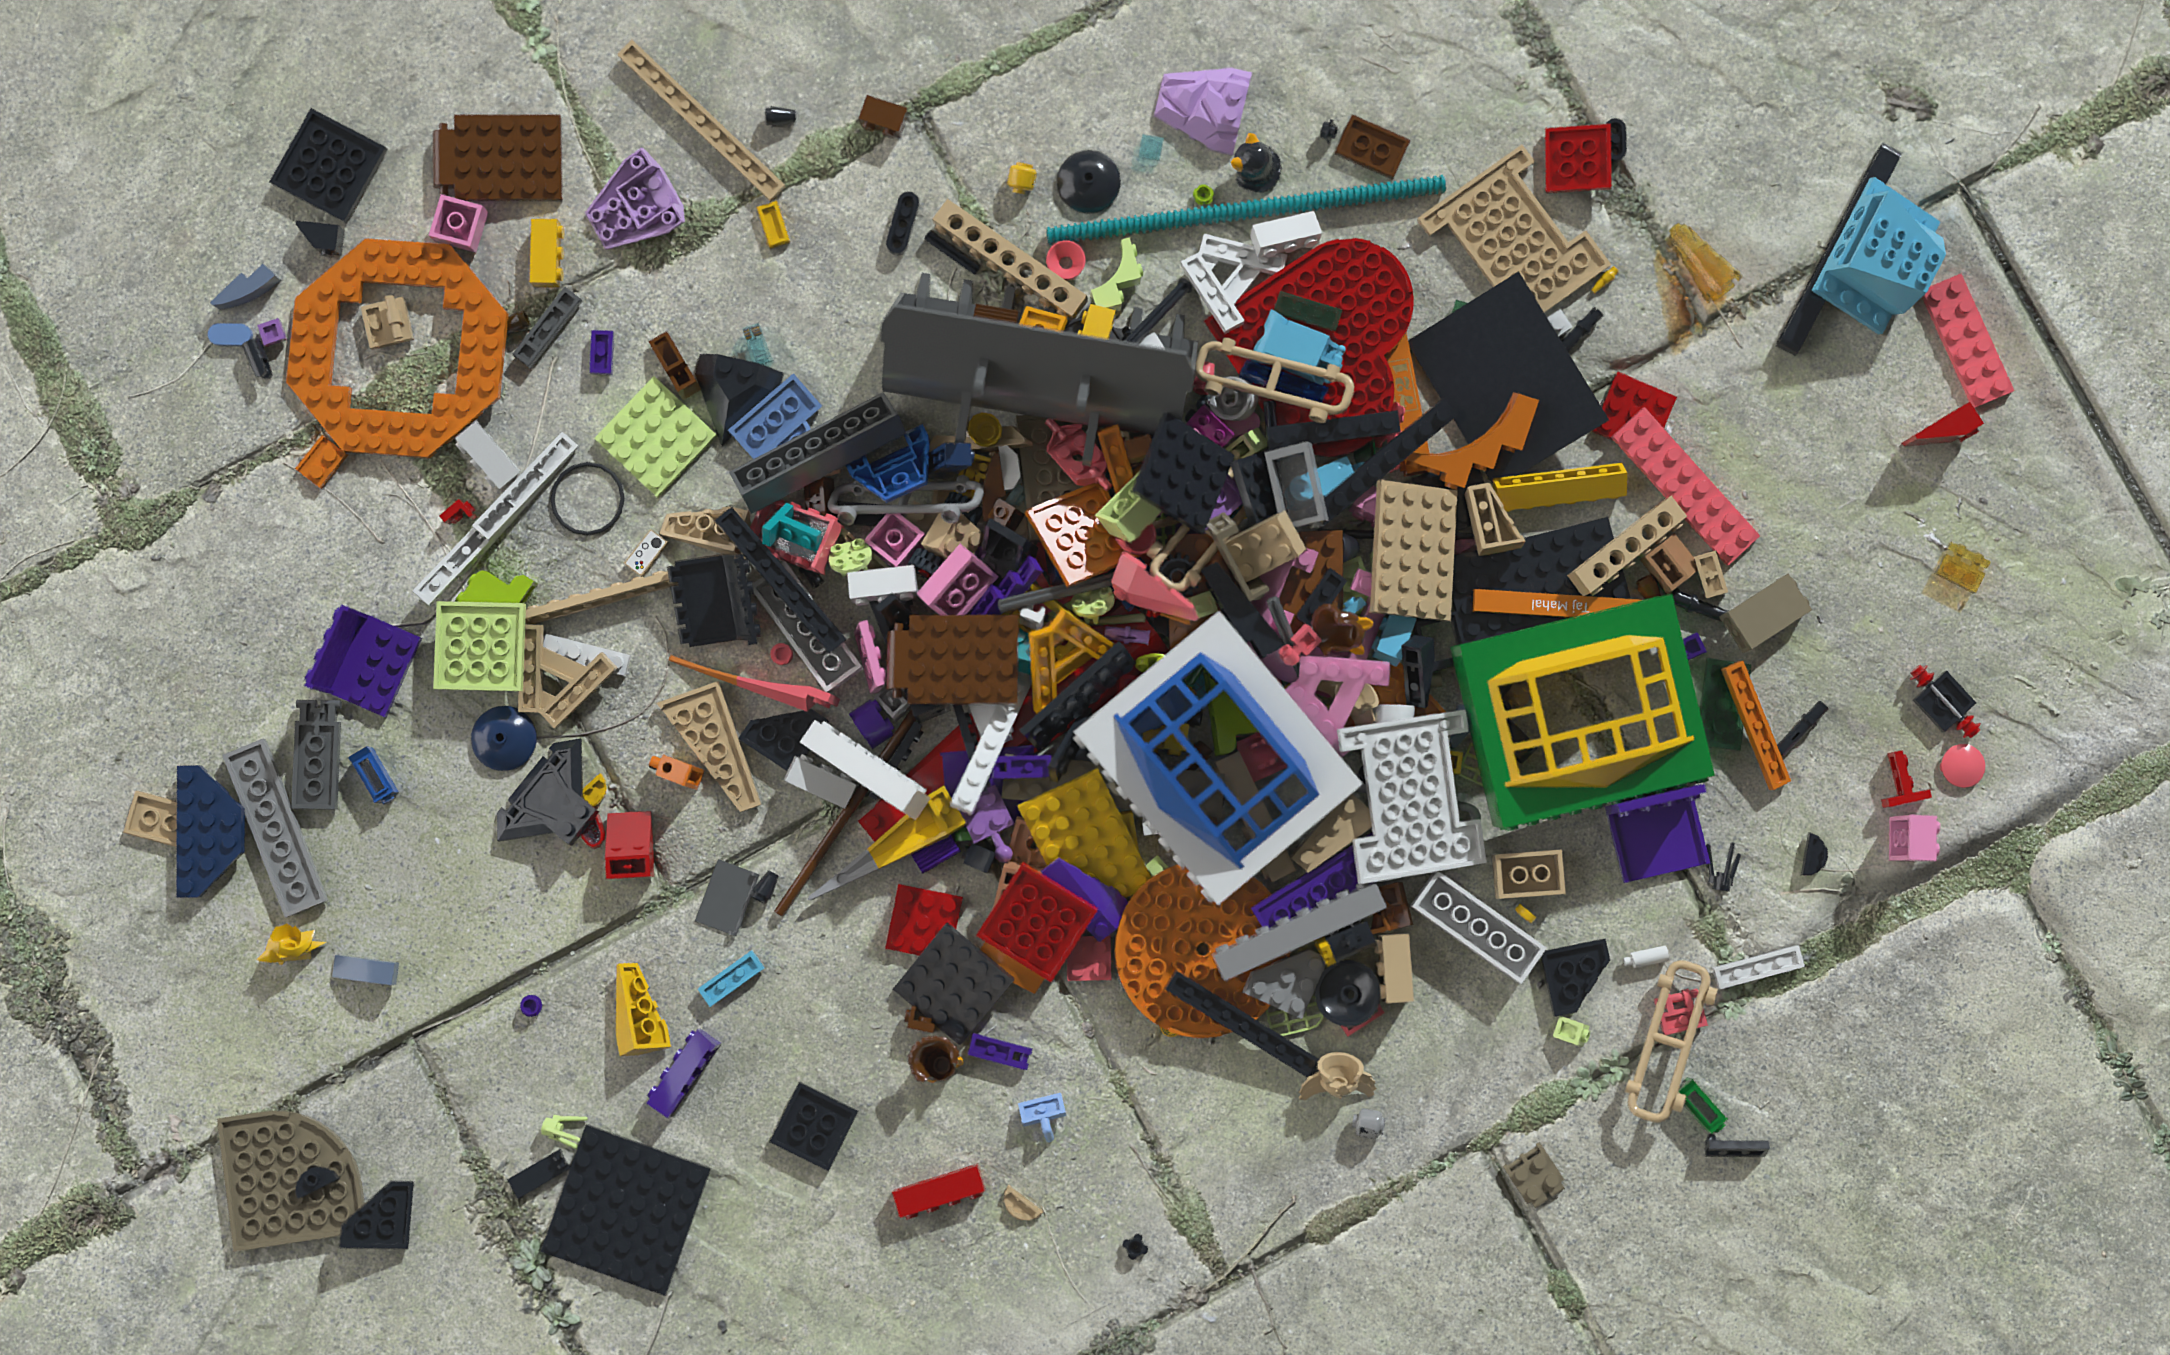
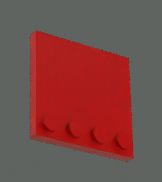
M1022 862L976 936L1049 982H1052L1098 911V908Z

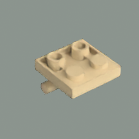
M393 295L385 297L386 301L361 306L370 349L374 350L414 340L404 297L394 299Z

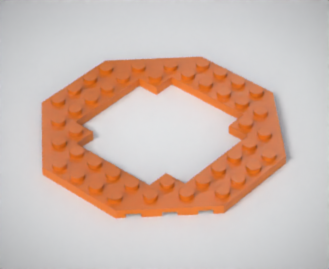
M365 238L295 297L286 383L342 451L431 458L439 448L455 438L460 433L459 431L481 416L485 409L500 400L509 314L450 244ZM363 283L445 288L443 308L445 310L464 311L455 394L434 393L432 414L350 408L352 388L331 385L340 302L361 304Z

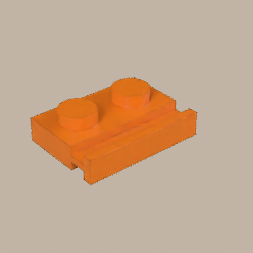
M321 435L295 469L322 489L348 457V454Z

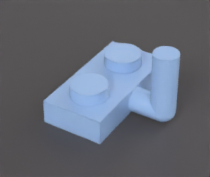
M1061 1093L1018 1103L1023 1126L1041 1123L1046 1141L1052 1142L1054 1135L1049 1120L1067 1116Z

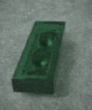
M1280 291L1274 311L1282 316L1334 332L1337 330L1343 312L1342 309Z

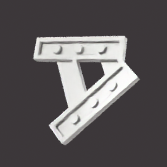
M1204 234L1200 251L1181 261L1180 266L1226 334L1244 324V319L1234 304L1260 272L1274 275L1283 269L1287 255L1277 253L1272 257L1267 258L1264 256L1258 258L1254 246ZM1218 262L1238 266L1222 286L1212 272V269Z

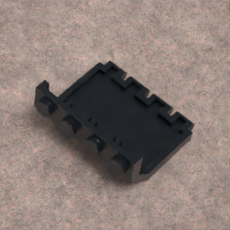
M717 554L678 560L674 562L675 565L667 567L669 582H678V585L670 586L673 604L682 603V606L674 607L677 625H686V627L678 628L680 644L689 643V647L734 640L748 641V645L758 643V637H761L760 624H755L754 616H758L756 602L752 603L751 601L754 588L752 581L748 582L747 573H750L749 560H744V554Z

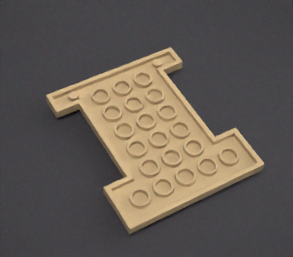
M1520 145L1418 217L1417 221L1429 237L1447 225L1492 287L1519 271L1545 313L1610 267L1611 263L1586 230L1570 242L1566 240L1518 175L1535 162L1525 147Z

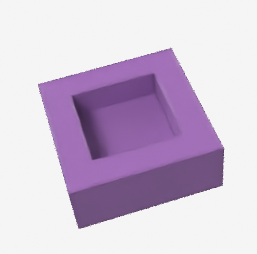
M276 318L257 325L264 346L268 347L287 340L280 319Z

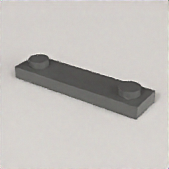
M564 286L512 355L531 369L583 300Z

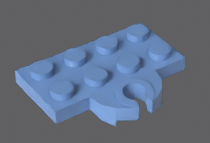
M793 373L728 431L748 454L755 459L790 441L792 438L811 430L806 420L817 412L822 405Z

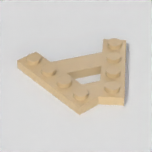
M525 624L523 691H518V712L540 713L553 728H557L617 667L603 652H600L587 666L543 647L544 625ZM543 670L570 683L557 696L543 691Z

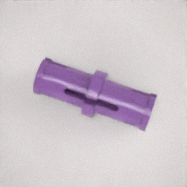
M1106 626L1105 638L1108 640L1124 641V644L1133 642L1148 645L1150 631L1130 629L1131 627L1128 626L1126 628Z

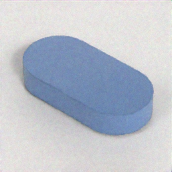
M217 323L209 328L208 338L217 346H242L244 342L253 339V332L245 324Z

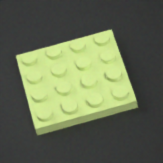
M653 376L594 439L658 498L717 437V434Z
M437 601L433 689L523 691L526 604Z

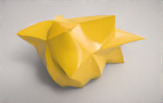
M286 923L273 929L265 951L257 960L268 963L278 962L280 965H283L286 961L312 959L311 951L326 942L312 941L314 930L301 932L296 926L292 927Z

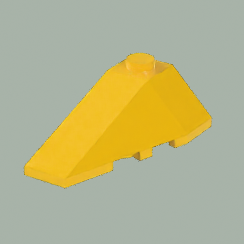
M618 963L616 965V1039L619 1056L642 1055L671 1047L667 1024L664 1019L661 1020L656 1009L658 1005L655 1000L652 1001L649 995V986L638 963Z

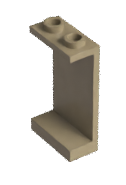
M1225 512L1210 519L1207 528L1238 588L1249 601L1262 598L1266 592L1270 591L1267 585L1259 577L1245 583L1224 542V539L1239 532L1236 524Z
M1788 573L1735 608L1722 614L1719 618L1742 653H1745L1809 613L1812 609L1809 606L1808 599L1798 589L1797 582Z

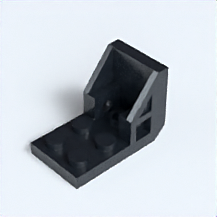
M990 518L986 524L982 550L987 554L982 561L999 576L992 585L999 586L1009 570L1018 572L1028 556L1036 558L1038 547Z

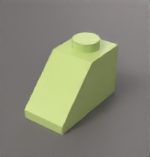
M1255 428L1239 437L1226 450L1235 455L1233 459L1235 461L1262 452L1267 448V440L1259 428Z

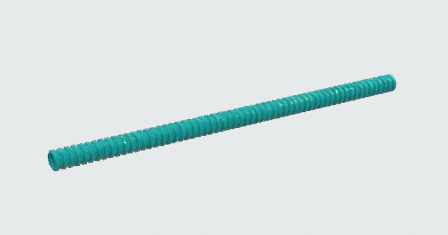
M1435 175L1432 178L1427 176L1426 179L1420 177L1419 180L1413 178L1412 181L1406 179V182L1400 180L1398 183L1393 181L1391 184L1390 182H1386V184L1382 182L1379 185L1374 183L1373 186L1367 184L1366 187L1360 185L1359 188L1353 186V189L1346 187L1345 190L1340 188L1338 191L1337 189H1333V191L1329 189L1326 192L1321 190L1320 193L1314 191L1313 194L1307 192L1306 195L1300 193V196L1293 194L1292 197L1287 195L1285 198L1283 196H1280V198L1273 197V199L1268 197L1266 200L1261 198L1260 201H1257V199H1254L1253 202L1247 200L1246 203L1240 201L1239 204L1233 202L1232 205L1230 203H1227V205L1220 204V206L1215 204L1213 207L1208 205L1207 208L1200 206V209L1194 207L1193 210L1187 208L1186 211L1180 209L1178 212L1177 210H1173V212L1167 211V213L1162 211L1160 214L1154 212L1153 215L1147 213V216L1140 214V217L1134 215L1133 218L1127 216L1125 219L1120 217L1118 220L1117 218H1114V220L1109 218L1107 221L1101 219L1100 222L1094 220V223L1087 221V224L1080 222V225L1074 223L1072 226L1067 224L1065 227L1064 225H1060V227L1054 226V228L1048 226L1046 229L1047 241L1049 246H1052V243L1076 240V242H1079L1081 239L1086 241L1088 238L1089 240H1092V238L1097 240L1099 237L1105 239L1106 236L1112 238V235L1119 237V234L1126 236V233H1129V235H1132L1134 232L1139 234V232L1146 233V231H1149L1150 233L1152 230L1158 232L1159 229L1165 231L1166 228L1172 230V227L1179 229V226L1186 228L1187 225L1189 227H1192V225L1199 226V224L1206 225V223L1211 225L1212 222L1218 224L1219 221L1225 223L1226 220L1232 222L1233 219L1239 221L1240 218L1242 220L1246 218L1252 219V217L1259 218V216L1264 218L1266 215L1272 217V214H1275V216H1279V213L1285 215L1286 212L1292 214L1293 211L1295 213H1299V211L1305 212L1306 210L1310 212L1312 209L1317 211L1319 208L1325 210L1326 207L1332 209V206H1335V208H1338L1339 205L1345 207L1346 204L1348 206H1352V204L1359 205V203L1363 205L1365 202L1370 204L1372 201L1378 203L1379 200L1385 202V199H1388V201H1392V198L1398 200L1399 197L1405 199V197L1412 198V196L1416 198L1419 195L1423 197L1425 194L1431 196L1432 193L1438 195L1439 192L1445 194L1446 180L1443 175H1439V177Z

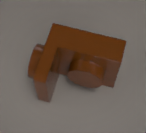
M998 499L988 518L1015 532L1025 514L1005 501Z
M911 1006V1010H906L904 1022L908 1023L907 1028L934 1033L936 1025L931 1022L932 1018L919 1016L918 1020L915 1019L917 1006Z

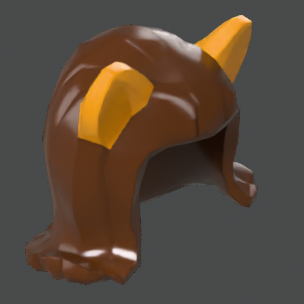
M1323 604L1314 611L1311 628L1322 640L1318 646L1323 655L1328 656L1331 650L1337 652L1350 651L1356 655H1363L1364 648L1362 642L1366 631L1373 626V621L1366 617H1359L1350 611H1340L1331 604Z
M942 1036L921 1038V1042H915V1046H912L910 1054H908L911 1074L914 1075L915 1080L922 1083L927 1080L931 1083L937 1080L946 1081V1079L951 1078L956 1068L964 1064L957 1047L950 1040Z

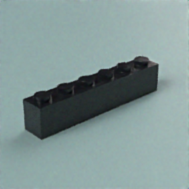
M1398 410L1327 419L1325 423L1311 421L1266 427L1265 429L1268 451L1304 442L1320 445L1397 435L1401 432Z

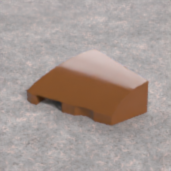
M1403 882L1378 887L1386 908L1372 914L1373 920L1370 928L1372 934L1375 935L1414 925Z

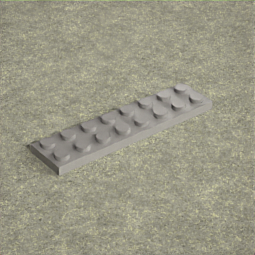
M260 739L222 755L240 803L245 808V816L284 917L288 918L327 902L328 898L295 813L291 808L290 800L266 739Z

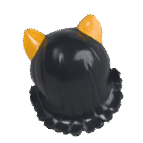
M1248 133L1246 143L1239 146L1231 161L1232 167L1237 170V184L1245 190L1264 193L1277 185L1276 181L1280 179L1282 166L1278 154L1271 147L1259 141L1254 133Z

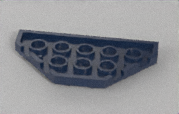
M202 765L177 766L176 898L202 897L207 892V889L244 853L245 808L239 802H236L229 795V792L207 773L208 771Z

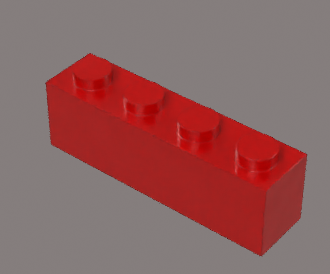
M977 1163L894 1189L892 1194L899 1217H905L908 1220L919 1216L918 1212L927 1210V1213L940 1209V1205L948 1203V1206L961 1203L960 1199L968 1196L970 1200L979 1198L986 1188L979 1164Z

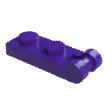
M1051 755L998 756L990 772L989 779L1049 777L1048 764L1051 761ZM1000 763H1007V772H1000Z
M973 1033L968 1055L1028 1070L1029 1063L1027 1062L1029 1055H1032L1033 1048ZM1014 1051L1020 1052L1019 1061L1012 1059Z

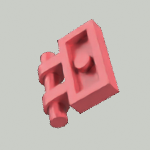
M1687 988L1681 990L1680 993L1669 994L1665 1006L1666 1012H1663L1660 1022L1663 1035L1687 1030L1694 1008L1692 999L1697 998L1698 994L1697 988L1692 990ZM1654 998L1655 1006L1657 1004L1658 998ZM1684 1001L1685 1007L1674 1010L1673 1003ZM1704 1008L1697 1028L1708 1025Z

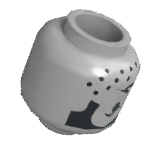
M1363 1108L1360 1110L1359 1115L1354 1114L1352 1127L1356 1128L1357 1136L1375 1140L1379 1135H1383L1386 1118L1382 1117L1380 1111Z

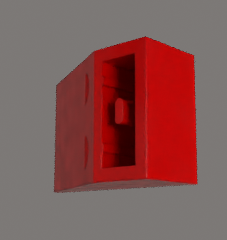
M652 811L607 813L606 879L655 877Z

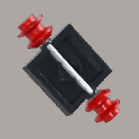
M1927 665L1915 667L1910 672L1912 675L1910 680L1916 679L1918 681L1917 688L1926 687L1913 699L1915 704L1941 732H1946L1955 722H1958L1956 730L1962 729L1965 732L1963 738L1967 736L1969 738L1974 737L1980 731L1979 726L1981 723L1975 724L1972 721L1974 715L1964 716V714L1976 704V701L1948 671H1944L1932 681L1934 672L1928 673L1926 671Z

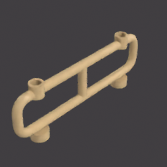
M1223 338L1222 343L1208 342L1201 347L1198 353L1195 374L1200 380L1206 382L1204 388L1206 393L1213 396H1221L1223 387L1308 408L1311 409L1309 418L1318 423H1325L1328 414L1337 415L1347 410L1354 393L1353 380L1348 375L1340 373L1341 368L1333 364H1328L1327 369L1260 353L1235 346L1236 342L1230 338ZM1217 350L1225 355H1236L1272 364L1273 368L1266 389L1205 373L1203 366L1208 352ZM1284 367L1323 377L1331 382L1339 381L1344 383L1345 392L1341 403L1337 406H1332L1274 391L1281 368Z
M1230 468L1228 474L1231 478H1233L1234 475L1232 469ZM1244 506L1232 519L1237 527L1247 516ZM1182 524L1165 546L1156 541L1146 554L1153 560L1150 565L1151 576L1154 578L1158 575L1169 591L1174 589L1177 592H1182L1190 585L1195 587L1202 578L1199 573L1218 551L1215 542H1213L1178 584L1164 577L1158 570L1159 566L1190 530L1184 524Z
M1683 960L1675 961L1669 965L1665 975L1660 974L1657 987H1661L1655 1011L1634 1080H1628L1625 1090L1626 1093H1629V1110L1638 1118L1659 1123L1669 1118L1672 1110L1682 1112L1686 1095L1678 1093L1704 1003L1713 1006L1718 989L1710 987L1711 978L1709 972L1698 964ZM1679 969L1688 970L1701 976L1700 988L1684 1041L1657 1033L1675 973ZM1655 1041L1681 1049L1664 1108L1658 1114L1642 1110L1637 1106V1098Z

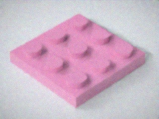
M866 620L858 623L854 630V635L870 694H874L882 689L887 677L884 668L879 666L881 654L878 646L874 647V628L872 625L869 626Z

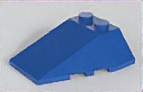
M923 424L906 431L904 437L908 444L907 447L870 464L865 455L858 460L848 463L846 467L850 476L886 503L927 485L930 438Z

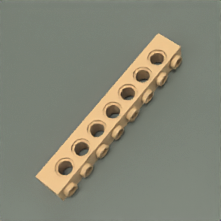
M949 199L944 202L933 217L934 229L943 236L948 234L952 237V242L957 246L968 248L970 250L969 253L974 258L985 260L987 262L986 265L995 272L999 270L1004 273L1006 280L1012 284L1017 282L1022 286L1021 289L1029 296L1034 294L1040 298L1038 301L1047 308L1051 306L1057 310L1056 314L1073 320L1088 302L1087 295ZM956 222L962 223L959 229L951 228ZM973 234H978L980 236L979 239L974 242L970 241L969 237ZM990 246L997 247L996 252L992 254L987 253L986 250ZM1007 258L1015 260L1010 266L1003 264ZM1025 270L1032 272L1028 278H1023L1021 273ZM1042 282L1049 283V287L1045 290L1038 288ZM1060 294L1067 296L1063 302H1058L1055 299Z

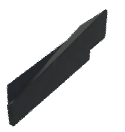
M1214 562L1201 570L1207 580L1206 586L1224 617L1245 643L1251 642L1260 659L1267 657L1284 646L1281 638L1218 562Z

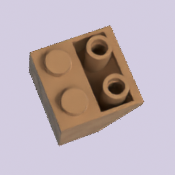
M1675 533L1639 559L1653 578H1656L1657 583L1666 594L1673 591L1698 571L1694 557Z

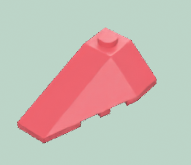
M1125 551L1121 554L1111 581L1114 588L1113 593L1119 600H1126L1132 605L1193 621L1198 619L1193 604L1176 590L1171 589L1169 591L1158 575L1153 578L1145 571L1146 566L1141 561Z

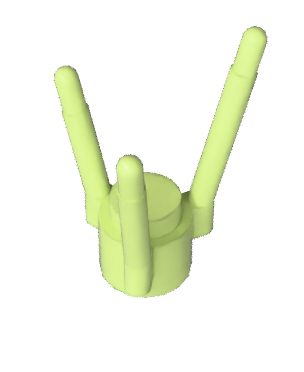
M554 1115L552 1119L545 1118L541 1134L577 1150L578 1145L566 1139L580 1142V1138L563 1132L564 1124L560 1122L587 1121L588 1118Z

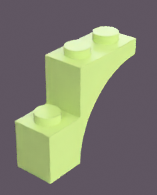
M1130 237L1121 239L1120 249L1122 258L1115 275L1102 286L1091 290L1090 298L1093 305L1113 309L1116 312L1121 311L1124 296L1120 289L1140 285L1143 269L1141 264H1137L1135 258L1138 256L1136 245L1131 244Z

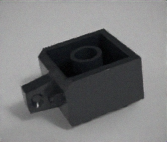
M1358 920L1347 925L1346 928L1338 929L1324 937L1330 946L1336 963L1370 947L1377 946L1367 921Z

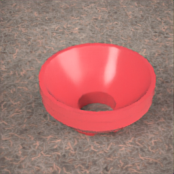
M1057 242L1047 253V267L1064 280L1074 279L1084 269V251L1075 242ZM1067 257L1072 260L1073 264L1069 269H1063L1060 266L1059 262L1062 258Z

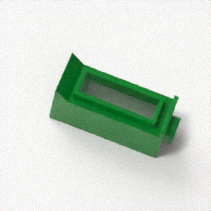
M1689 1077L1684 1079L1686 1083L1678 1090V1093L1686 1095L1684 1107L1706 1132L1712 1134L1713 1132L1718 1133L1725 1127L1724 1122L1728 1118L1702 1091L1694 1079Z

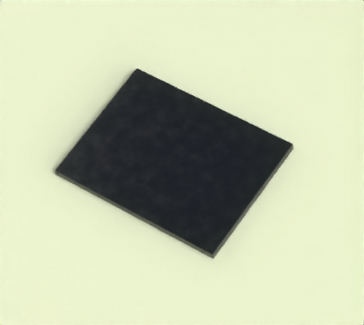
M1519 271L1408 340L1409 347L1441 399L1444 398L1458 415L1453 420L1468 444L1484 435L1498 421L1505 411L1513 392L1539 400L1523 450L1507 451L1502 449V444L1494 469L1486 468L1485 473L1492 484L1493 478L1522 474L1610 421Z

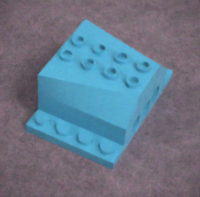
M1876 177L1870 178L1812 291L1875 333L1883 334L1892 315L1906 313L1927 293L1946 256L1944 239L1935 233L1940 221Z

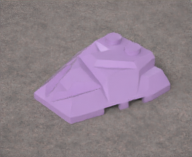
M1224 68L1164 74L1154 116L1176 130L1180 129L1185 132L1191 139H1196L1205 144L1206 148L1211 151L1233 156L1252 72Z

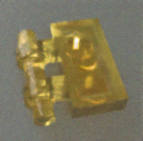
M1951 541L1947 549L1954 552L1953 557L1944 554L1934 574L1974 594L1977 592L1985 576V573L1978 570L1979 566L1987 569L1991 561L1985 559L1984 555L1978 552L1974 553L1966 549L1965 545L1961 543L1956 544ZM1964 557L1970 560L1971 565L1960 561L1961 558Z

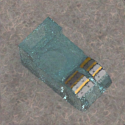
M756 323L742 328L752 362L763 365L773 362L760 324Z

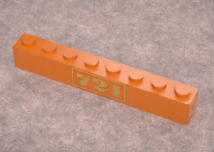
M1407 332L1400 343L1385 356L1394 379V402H1398L1400 406L1405 408L1404 421L1400 423L1401 431L1422 415ZM1426 441L1414 452L1430 454L1428 442ZM1403 460L1399 467L1400 472L1403 471L1404 477L1428 472V467L1420 465L1419 469L1406 465L1407 460Z

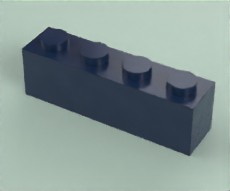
M945 442L929 452L928 478L949 479L970 467L971 463L974 462V450H971V443Z

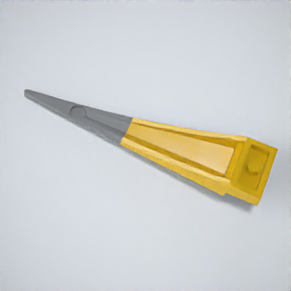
M943 786L928 795L930 800L916 820L906 814L869 848L811 894L808 900L812 901L943 840L967 825L959 809L950 806L953 799L946 787Z

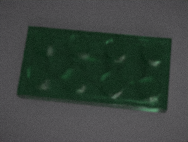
M1707 658L1700 714L1708 747L1741 751L1744 726L1721 669L1735 662ZM1745 664L1750 676L1752 664Z

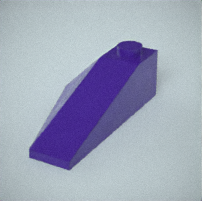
M1060 858L1041 871L1048 878L1098 908V911L1086 928L1098 942L1117 929L1128 901L1116 888L1101 883L1099 879L1088 876L1081 872L1079 868Z

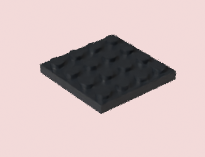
M310 108L269 183L347 223L388 149L380 143Z
M1168 412L1163 413L1131 492L1198 534H1204L1230 470L1229 462L1233 461L1235 455Z
M947 922L895 985L893 990L909 1004L917 1006L916 1009L925 1017L932 1018L931 1022L960 1046L1015 978Z

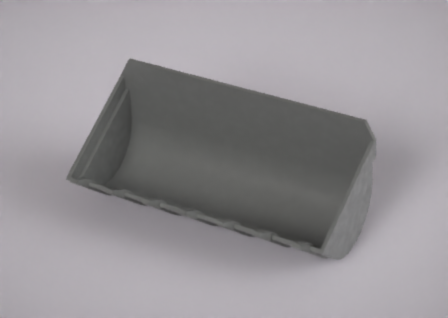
M922 272L916 294L901 292L881 322L880 342H884L883 392L961 404L955 443H965L972 406L1088 425L1082 465L1091 466L1098 427L1108 428L1118 424L1120 431L1154 436L1163 413L1168 412L1182 421L1186 393H1191L1198 341L1184 339L1185 315L1176 314L1170 336L1156 334L1164 348L1119 341L1112 330L1109 339L1080 335L1078 331H1083L1084 324L1081 322L1074 323L1063 332L1020 325L1019 322L1024 312H1019L1017 324L973 317L975 304H972V280L964 279L957 302L930 297L931 274ZM1006 287L1000 308L1015 310V287ZM1051 306L1049 308L1045 307L1044 311L1051 312L1054 314H1056L1057 311ZM1134 307L1128 325L1130 329H1135L1142 322L1143 308ZM1116 328L1123 338L1122 328Z

